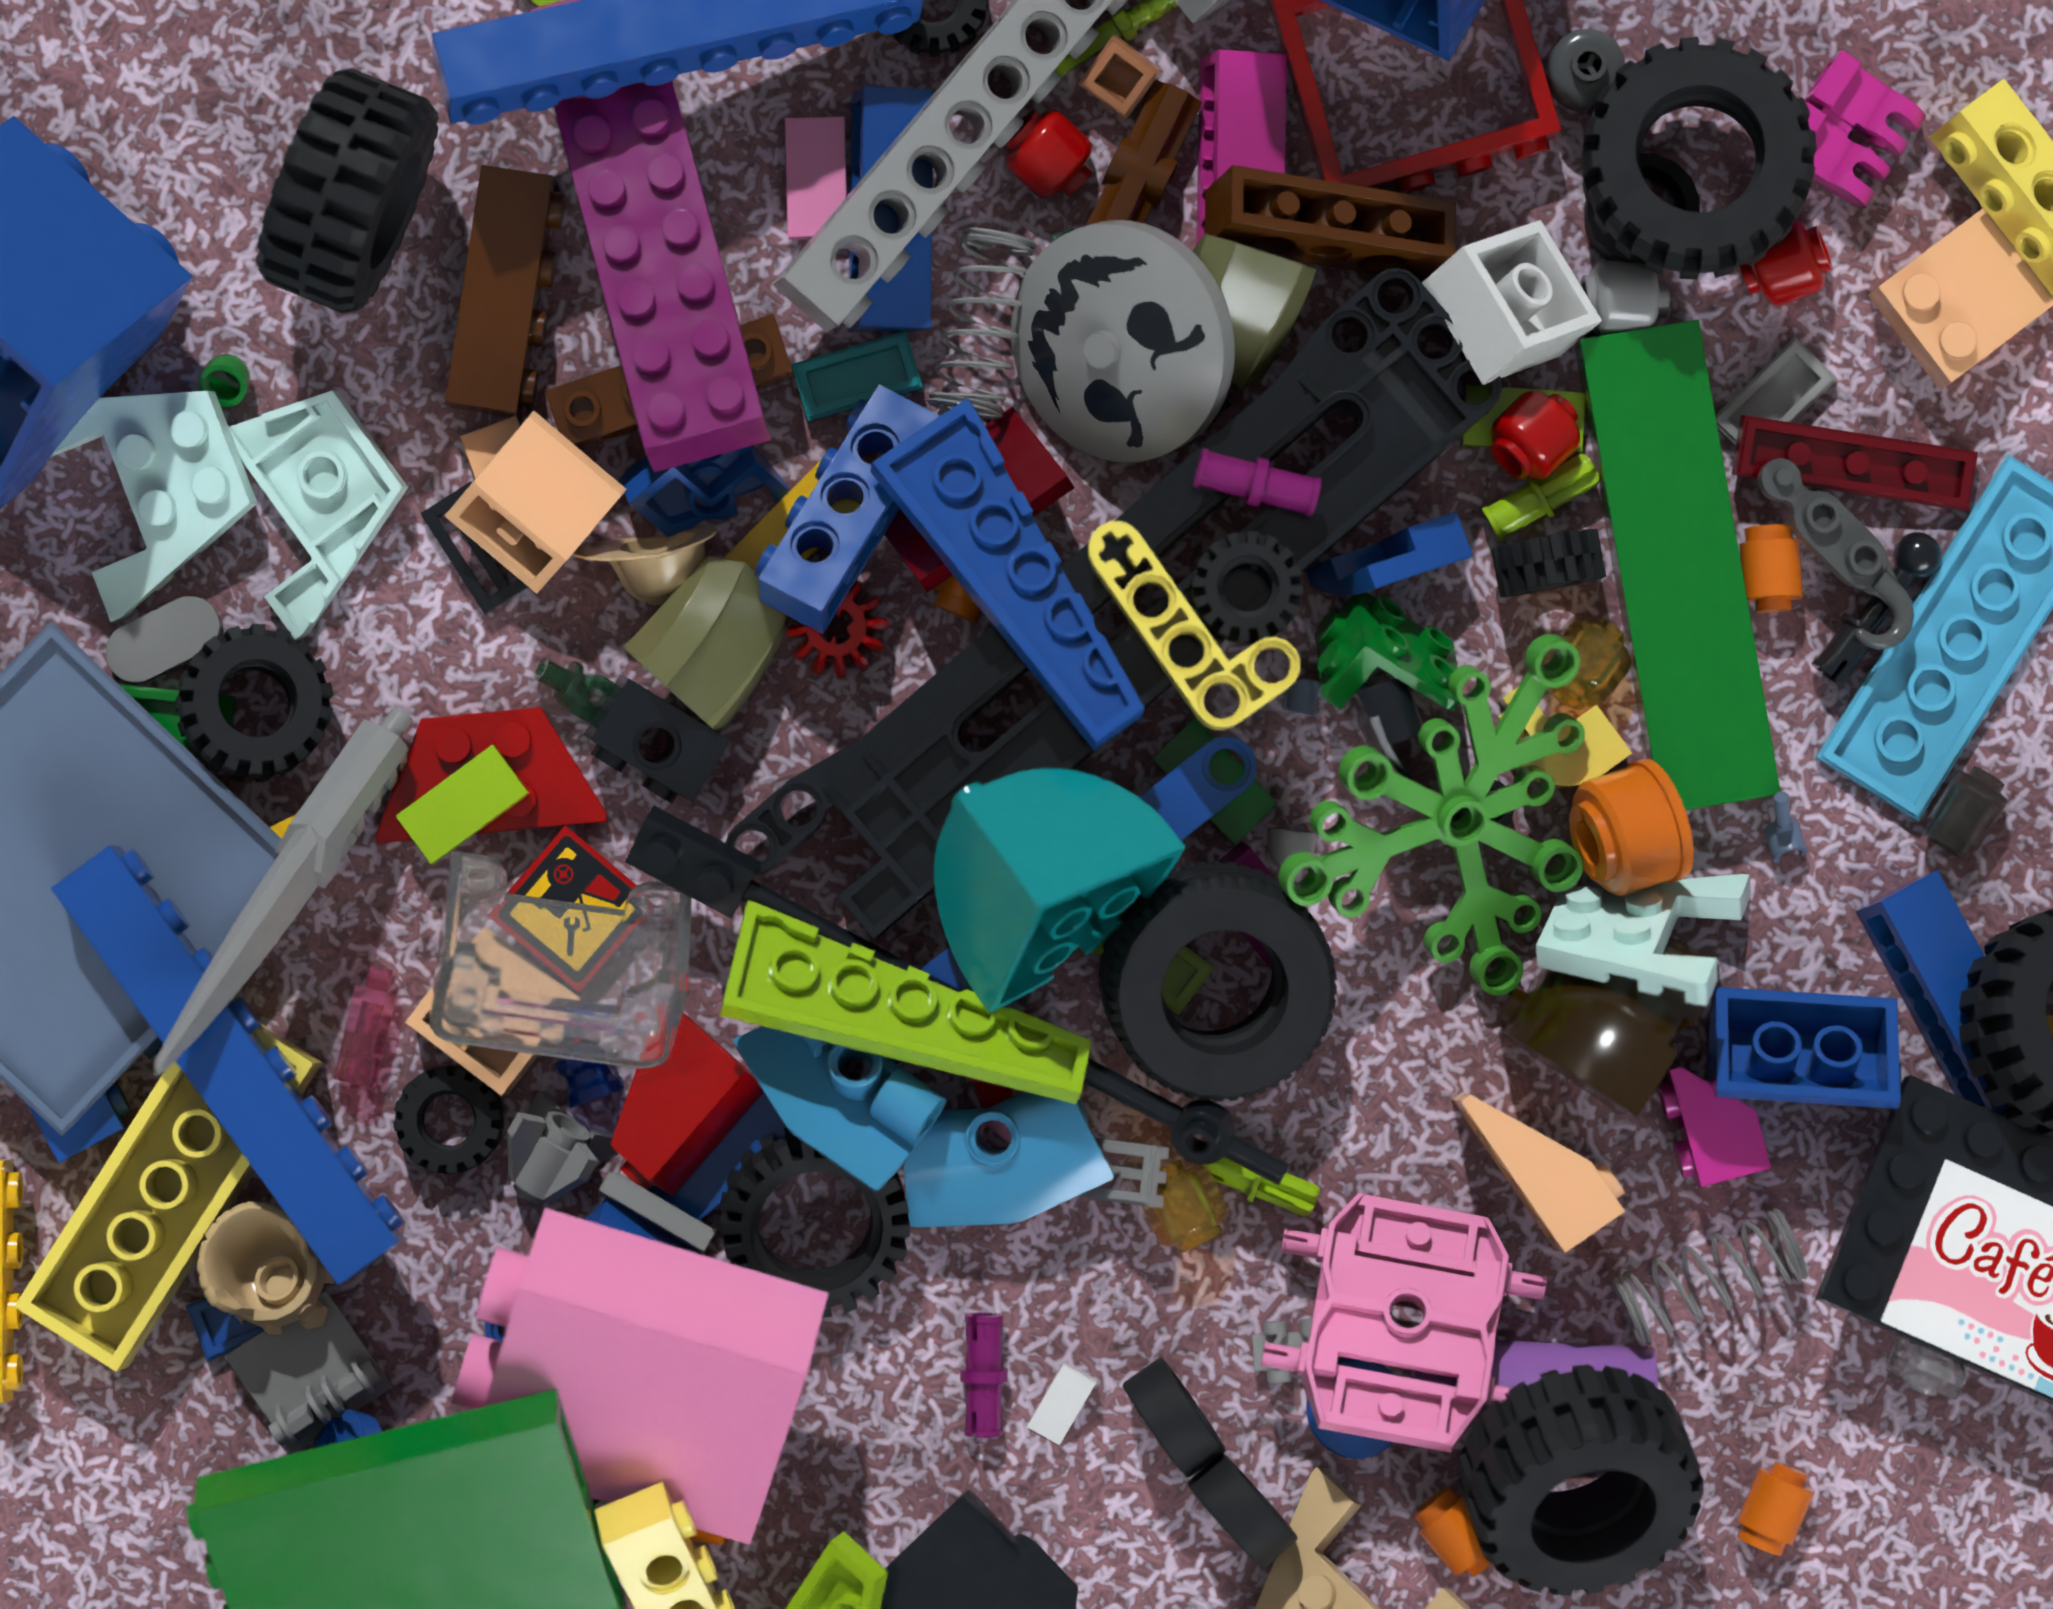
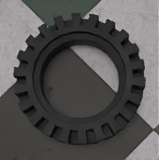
M784 1128L786 1137L775 1141L771 1133L760 1140L761 1150L754 1153L749 1148L740 1157L742 1167L739 1171L732 1168L727 1178L728 1190L727 1193L722 1192L720 1201L721 1217H719L726 1258L730 1260L731 1264L827 1292L828 1297L822 1318L832 1317L831 1307L841 1304L845 1313L858 1308L856 1298L864 1294L870 1302L880 1294L878 1283L882 1279L888 1284L897 1274L894 1265L896 1260L903 1262L907 1252L905 1238H910L909 1210L898 1173L896 1172L880 1191H874L794 1136L787 1128ZM805 1172H827L845 1178L864 1194L870 1206L869 1229L861 1245L851 1256L839 1264L824 1269L807 1270L797 1268L777 1259L766 1248L758 1231L760 1212L768 1196L778 1185L790 1177Z

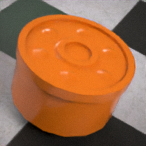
M1648 758L1631 762L1626 768L1584 781L1577 788L1569 814V830L1572 844L1582 858L1584 871L1607 892L1616 896H1625L1663 882L1672 883L1685 879L1690 874L1694 859L1690 823L1675 785L1659 764Z

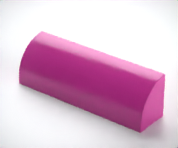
M1218 49L1199 59V100L1202 101V105L1198 111L1196 245L1205 234V190L1232 165L1285 174L1287 54Z

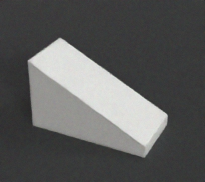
M1063 1361L1027 1427L1060 1445L1094 1388L1096 1379Z

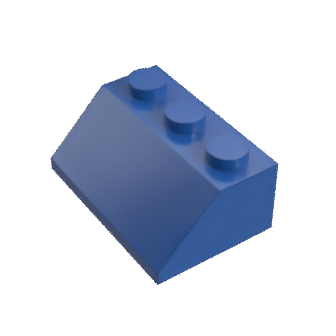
M1726 987L1715 988L1706 1028L1707 1077L1715 1097L1899 1109L1901 1089L1897 998Z

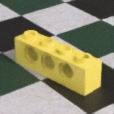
M2002 79L1930 135L1929 138L1941 152L1945 161L1955 170L1973 193L1981 207L1991 216L2012 243L2020 257L2026 261L2053 296V140L2007 81Z
M663 1482L595 1509L603 1547L634 1609H735L727 1589L716 1592L712 1581L718 1579V1574L707 1547L702 1545L695 1548L690 1539L697 1532L684 1500L673 1504Z

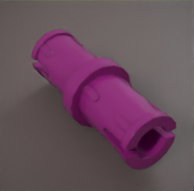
M1203 448L1197 464L1193 487H1203L1246 498L1245 505L1258 507L1259 503L1262 502L1305 513V515L1312 517L1318 501L1322 478H1312L1269 467L1270 460L1257 457L1254 463L1209 451V449Z
M990 1312L965 1314V1367L960 1368V1381L965 1383L966 1396L964 1435L978 1438L1003 1436L1001 1413L1002 1383L1008 1381V1368L1002 1367L1003 1314L995 1313L992 1316Z

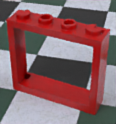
M1267 0L1282 53L1287 54L1288 73L1321 180L1381 190L1399 185L1401 193H1412L1436 184L1434 174L1456 168L1459 177L1474 175L1492 168V157L1513 151L1516 160L1532 158L1534 154L1551 150L1548 141L1557 139L1562 131L1523 0H1500L1535 119L1343 175L1296 18L1332 6L1320 0Z

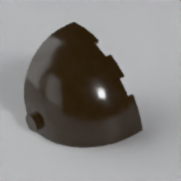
M1671 937L1663 952L1664 955L1707 957L1691 946ZM1717 964V975H1718L1719 969H1720L1718 964ZM1543 968L1526 991L1517 986L1497 1014L1498 1017L1505 1021L1498 1033L1617 1113L1638 1117L1678 1054V1051H1676L1678 1044L1672 1041L1675 1033H1680L1687 1026L1692 1028L1704 1008V1005L1685 1002V991L1662 986L1663 992L1659 995L1638 991V980L1609 973L1610 979L1603 983Z

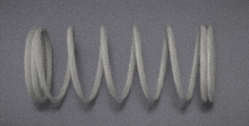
M968 227L962 230L961 247L976 258L983 261L990 260L1003 266H964L955 270L953 276L965 287L976 292L988 293L997 298H956L947 303V308L956 317L968 323L986 326L991 330H949L941 334L940 339L947 347L963 355H973L983 359L985 362L947 361L934 366V371L943 380L956 386H965L976 390L980 394L931 392L928 394L930 399L927 402L932 407L948 411L968 398L975 410L978 411L977 413L980 418L997 420L1002 418L1001 413L1004 409L1002 406L989 401L1003 402L1006 400L1003 395L966 386L959 380L941 372L940 368L979 367L1010 370L1012 366L992 358H982L971 354L966 349L948 341L946 337L953 335H984L1015 339L1018 337L1017 333L997 326H987L979 323L972 317L955 310L953 305L987 303L1020 307L1022 303L1008 296L995 295L984 291L979 286L961 278L959 273L991 271L1025 275L1028 270L1009 263L991 260L986 255L968 247L966 243L981 249H996L1017 256L1034 255L1037 245L1034 241L1019 235L993 229ZM997 243L1001 245H1006L1011 249L1004 250L994 248L988 244Z
M1776 1208L1773 1211L1768 1210L1767 1212L1769 1227L1772 1234L1777 1238L1780 1250L1779 1257L1761 1230L1751 1221L1744 1220L1741 1236L1743 1247L1748 1254L1750 1272L1731 1243L1722 1234L1714 1233L1711 1247L1713 1259L1717 1263L1720 1274V1285L1698 1252L1690 1246H1684L1681 1258L1683 1271L1687 1275L1691 1289L1690 1298L1668 1265L1660 1259H1654L1651 1267L1654 1285L1658 1289L1661 1313L1645 1287L1634 1274L1624 1271L1623 1275L1613 1276L1612 1285L1615 1294L1624 1307L1628 1325L1638 1344L1644 1348L1646 1344L1651 1346L1652 1338L1640 1306L1627 1281V1277L1637 1286L1664 1332L1670 1337L1673 1334L1668 1312L1662 1302L1659 1291L1657 1264L1669 1276L1697 1323H1702V1313L1689 1279L1687 1251L1699 1263L1726 1309L1732 1311V1301L1718 1264L1717 1239L1722 1241L1729 1250L1756 1296L1762 1298L1763 1292L1748 1252L1747 1226L1759 1237L1788 1285L1791 1286L1793 1283L1791 1275L1800 1282L1802 1278L1807 1279L1808 1271L1801 1250L1782 1212ZM1778 1233L1781 1235L1782 1240L1786 1246L1787 1254L1782 1249V1246L1778 1239ZM1623 1300H1624V1302H1625V1305H1626V1307H1627V1309H1628V1311H1629V1314H1630L1631 1318L1629 1317V1315H1628V1313H1627V1311H1626V1308H1625V1306H1624V1304H1623Z

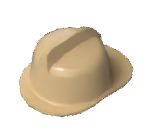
M703 525L679 532L670 537L663 535L601 540L579 546L573 554L576 558L584 560L610 561L627 593L638 601L651 605H663L706 558L705 541L713 537L718 531L715 526Z

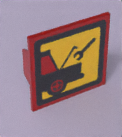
M564 825L487 915V918L579 994L657 902L570 828Z

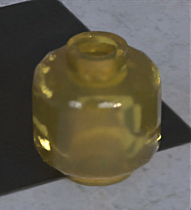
M1597 619L1594 623L1585 620H1575L1567 624L1559 636L1577 649L1580 656L1578 673L1567 685L1559 688L1548 687L1547 690L1564 705L1572 709L1581 710L1585 706L1604 705L1628 674L1632 662L1628 650L1623 645L1626 640L1625 636L1615 625L1602 619ZM1554 649L1546 653L1543 657L1542 665L1551 661Z
M1181 1159L1159 1169V1171L1167 1172L1166 1183H1158L1157 1195L1164 1196L1163 1208L1141 1206L1158 1242L1165 1247L1177 1245L1180 1253H1183L1223 1233L1220 1223L1228 1216V1206L1209 1169L1200 1165L1186 1169Z

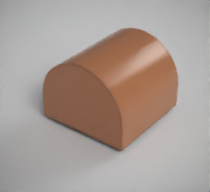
M1113 35L1078 85L1123 119L1127 120L1147 97L1155 81L1160 79L1163 70L1117 35Z

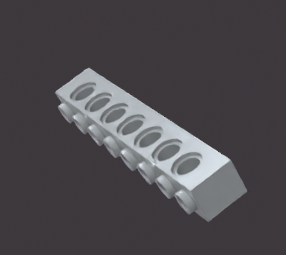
M1013 0L772 285L825 332L836 328L841 322L850 328L873 302L866 293L879 277L888 283L909 260L911 255L904 248L917 232L926 238L947 215L949 211L942 203L956 187L964 193L982 174L986 165L979 159L992 143L1002 148L1019 130L1024 121L1017 114L1030 98L1039 104L1057 85L1061 76L1054 70L1067 54L1076 60L1099 34L1092 27L1094 22L1105 10L1113 16L1127 0H1086L1084 10L1072 8L1065 0ZM1028 26L1037 27L1046 34L1049 43L1046 54H1038L1028 46L1025 39V32ZM990 71H999L1007 76L1011 83L1009 99L999 98L991 92L987 80ZM952 115H961L972 124L974 137L970 144L962 143L952 135L950 131ZM915 159L925 160L933 166L936 172V183L933 188H924L914 180L912 164ZM877 204L888 205L896 212L899 220L896 233H885L875 224L873 214ZM839 249H848L859 258L861 270L857 279L846 278L838 271L835 257Z

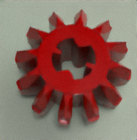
M857 580L837 611L839 619H842L843 613L853 619V622L847 627L850 635L847 641L838 644L836 637H833L831 643L827 642L822 638L821 633L806 625H791L786 628V635L789 638H809L807 642L797 647L793 652L798 661L806 659L815 650L819 652L812 666V672L815 675H822L829 658L835 659L834 671L837 679H846L847 667L845 659L851 656L857 668L865 672L870 666L859 650L864 646L874 653L881 654L885 648L881 641L869 637L867 634L868 631L888 629V620L880 617L865 618V615L873 612L881 605V601L878 596L874 595L858 606L855 602L862 592L863 585Z

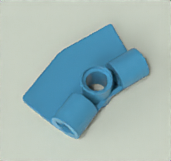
M764 1026L733 1040L737 1051L786 1128L794 1136L874 1191H880L902 1166L931 1129L946 1104V1098L885 1056ZM854 1058L864 1059L873 1066L871 1073L859 1081L846 1079L840 1073L842 1066Z
M1024 1091L998 1104L985 1108L942 1110L931 1129L903 1163L910 1226L918 1228L1018 1223L1111 1181L1115 1174L1088 1126L1089 1117L1081 1096L1077 1104ZM989 1120H996L1005 1124L1011 1135L1010 1145L999 1150L985 1145L980 1135L981 1124Z

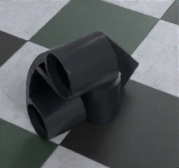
M1394 678L1357 691L1354 697L1359 707L1358 722L1368 746L1375 748L1390 761L1394 772L1415 781L1400 764L1393 751L1394 744L1417 736L1423 726V721L1409 686ZM1495 780L1489 791L1496 790L1505 785ZM1464 808L1459 809L1453 815L1450 823L1457 822L1462 817ZM1514 810L1499 815L1496 821L1506 826L1513 817Z
M970 1489L885 1568L888 1575L880 1609H1076L1078 1586L1035 1541L1022 1534L1014 1536Z

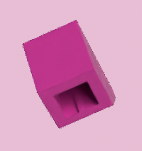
M1673 1066L1665 1073L1666 1082L1658 1084L1657 1089L1666 1119L1677 1118L1682 1140L1674 1142L1673 1148L1682 1177L1692 1175L1694 1184L1704 1187L1771 1169L1759 1120L1754 1108L1736 1098L1715 1097L1710 1083L1682 1067Z

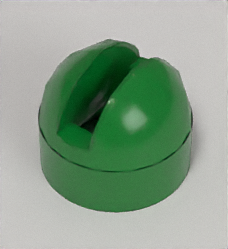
M230 354L218 355L211 359L205 365L199 378L200 391H214L221 407H231L240 403L250 385V372L246 363L239 357Z

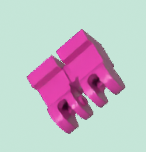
M1840 50L1831 57L1804 98L1811 113L1808 120L1809 127L1816 134L1817 150L1814 155V166L1816 168L1813 180L1851 205L1865 209L1873 198L1874 192L1854 175L1853 168L1856 167L1879 181L1885 180L1891 168L1873 149L1867 146L1863 147L1848 139L1850 131L1853 128L1868 139V143L1872 147L1883 149L1895 156H1900L1906 148L1907 142L1887 125L1886 118H1890L1907 130L1917 131L1926 115L1913 101L1901 93L1890 89L1861 68V63L1844 50Z

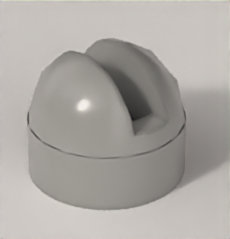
M1269 827L1267 848L1271 861L1281 868L1284 860L1295 853H1314L1317 833Z

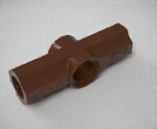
M1158 80L1155 81L1142 109L1139 111L1138 119L1129 137H1123L1102 181L1105 187L1086 226L1110 220H1128L1145 223L1151 209H1157L1162 200V193L1169 179L1171 180L1179 162L1175 159L1196 118L1202 101L1175 85Z

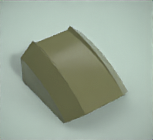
M1204 234L1192 252L1197 255L1210 271L1227 304L1235 342L1234 370L1231 383L1236 384L1242 390L1263 379L1274 362L1299 315L1317 269L1239 243Z
M709 556L686 578L683 584L676 589L624 646V649L719 734L736 715L768 669L786 633L789 616L760 602L758 577L755 576V571L748 564Z

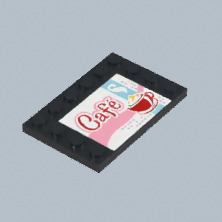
M1912 1075L1905 1076L1900 1086L1899 1109L1892 1108L1815 1300L2053 1405V1138L2041 1135L2040 1132L2029 1127L2023 1128L2009 1120V1118Z

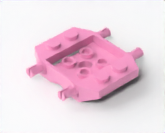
M1358 1193L1329 1223L1328 1229L1322 1228L1320 1235L1291 1230L1285 1227L1280 1253L1315 1258L1316 1262L1321 1263L1308 1342H1302L1301 1348L1265 1341L1261 1367L1265 1366L1297 1372V1376H1302L1301 1381L1318 1428L1451 1453L1483 1410L1496 1399L1502 1402L1509 1397L1508 1392L1511 1387L1495 1385V1377H1491L1495 1337L1502 1298L1509 1294L1536 1299L1542 1302L1547 1276L1512 1270L1513 1263L1508 1262L1509 1255L1489 1217ZM1409 1301L1420 1308L1423 1314V1321L1413 1328L1401 1327L1392 1320L1389 1309L1395 1303ZM1341 1356L1364 1362L1421 1371L1428 1374L1457 1378V1385L1455 1387L1336 1365L1337 1357Z

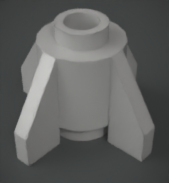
M540 1090L530 1105L528 1113L518 1112L507 1131L508 1174L514 1182L513 1187L515 1191L524 1199L535 1204H544L546 1201L558 1202L565 1194L588 1181L595 1167L605 1161L613 1149L610 1143L614 1134L613 1132L591 1127L587 1130L575 1118L561 1113L560 1107L549 1092Z

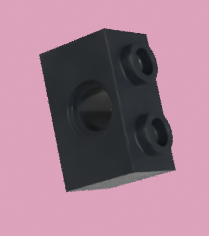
M620 674L583 734L596 743L591 755L620 773L629 763L647 775L642 783L643 787L671 804L678 794L693 803L730 743V740ZM650 728H663L668 737L666 750L657 758H643L639 750V740L642 734Z

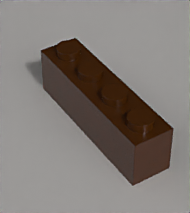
M481 165L445 403L450 408L508 417L517 416L522 419L523 406H534L539 371L529 369L532 347H543L548 321V312L538 310L542 287L552 288L557 263V253L547 251L551 228L561 229L566 205V193L556 192L558 183L553 175Z

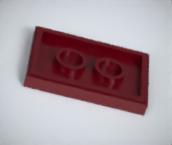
M1013 406L1002 413V418L992 420L985 425L1004 459L1003 466L1018 492H1023L1032 508V517L1038 515L1075 488L1066 473ZM900 509L884 536L928 593L953 574Z

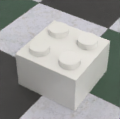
M1541 220L1463 246L1422 282L1425 288L1449 314L1452 323L1445 320L1458 345L1460 338L1463 345L1462 351L1466 359L1470 360V365L1482 385L1494 381L1498 376L1503 378L1560 357L1602 322Z

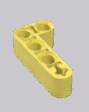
M1110 521L1100 525L1094 531L1088 544V561L1092 570L1195 717L1205 727L1213 730H1227L1236 726L1285 692L1297 679L1300 671L1298 653L1288 641L1278 637L1262 639L1228 661L1142 536L1130 524L1122 521ZM1109 536L1116 543L1124 539L1130 543L1131 546L1127 549L1125 556L1134 571L1138 569L1142 562L1150 569V571L1135 576L1124 590H1121L1115 582L1125 579L1126 573L1115 559L1105 563L1100 558L1105 550L1103 539ZM1145 585L1160 587L1168 598L1167 610L1157 617L1141 615L1133 604L1134 593ZM1180 635L1195 637L1203 648L1202 660L1198 665L1191 668L1177 666L1168 654L1170 642ZM1265 650H1274L1281 653L1288 663L1286 678L1278 683L1262 681L1254 669L1256 656ZM1215 685H1224L1230 687L1235 692L1238 698V707L1232 716L1219 719L1207 712L1204 706V695L1209 688Z

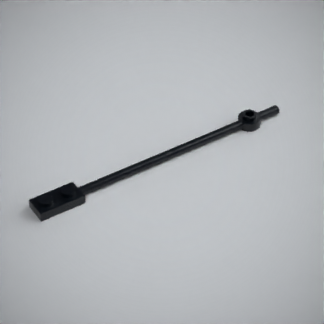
M655 805L646 816L626 858L625 863L731 919L742 902L747 904V901L755 902L819 928L818 935L851 948L852 943H856L875 951L874 958L907 971L908 966H912L924 971L757 883L753 878L761 864L759 860ZM930 974L928 980L961 992L960 989ZM1088 1058L1083 1083L1170 1128L1172 1144L1176 1151L1186 1160L1196 1164H1212L1225 1157L1276 1185L1280 1184L1289 1164L1235 1136L1234 1120L1223 1106L1213 1101L1194 1100L1181 1107ZM1192 1134L1203 1135L1207 1138L1208 1142L1201 1141Z

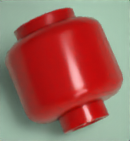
M1033 109L1022 118L1024 123L1004 145L1008 148L1005 164L1009 171L1040 198L1052 197L1060 191H1063L1067 196H1071L1085 183L1092 173V169L1086 164L1092 153V143L1060 111L1050 109L1040 114L1036 109Z
M1799 219L1795 220L1790 232L1779 245L1774 244L1767 250L1764 258L1751 266L1747 263L1739 265L1750 294L1753 295L1762 291L1765 299L1776 307L1819 292L1825 285V273L1833 271L1826 244L1818 227L1808 228Z
M1528 391L1521 394L1492 424L1491 438L1493 443L1490 447L1492 456L1506 473L1516 479L1542 480L1549 477L1576 451L1579 445L1580 434L1575 423L1578 419L1576 410L1568 400L1559 394L1554 393L1549 396L1539 391Z

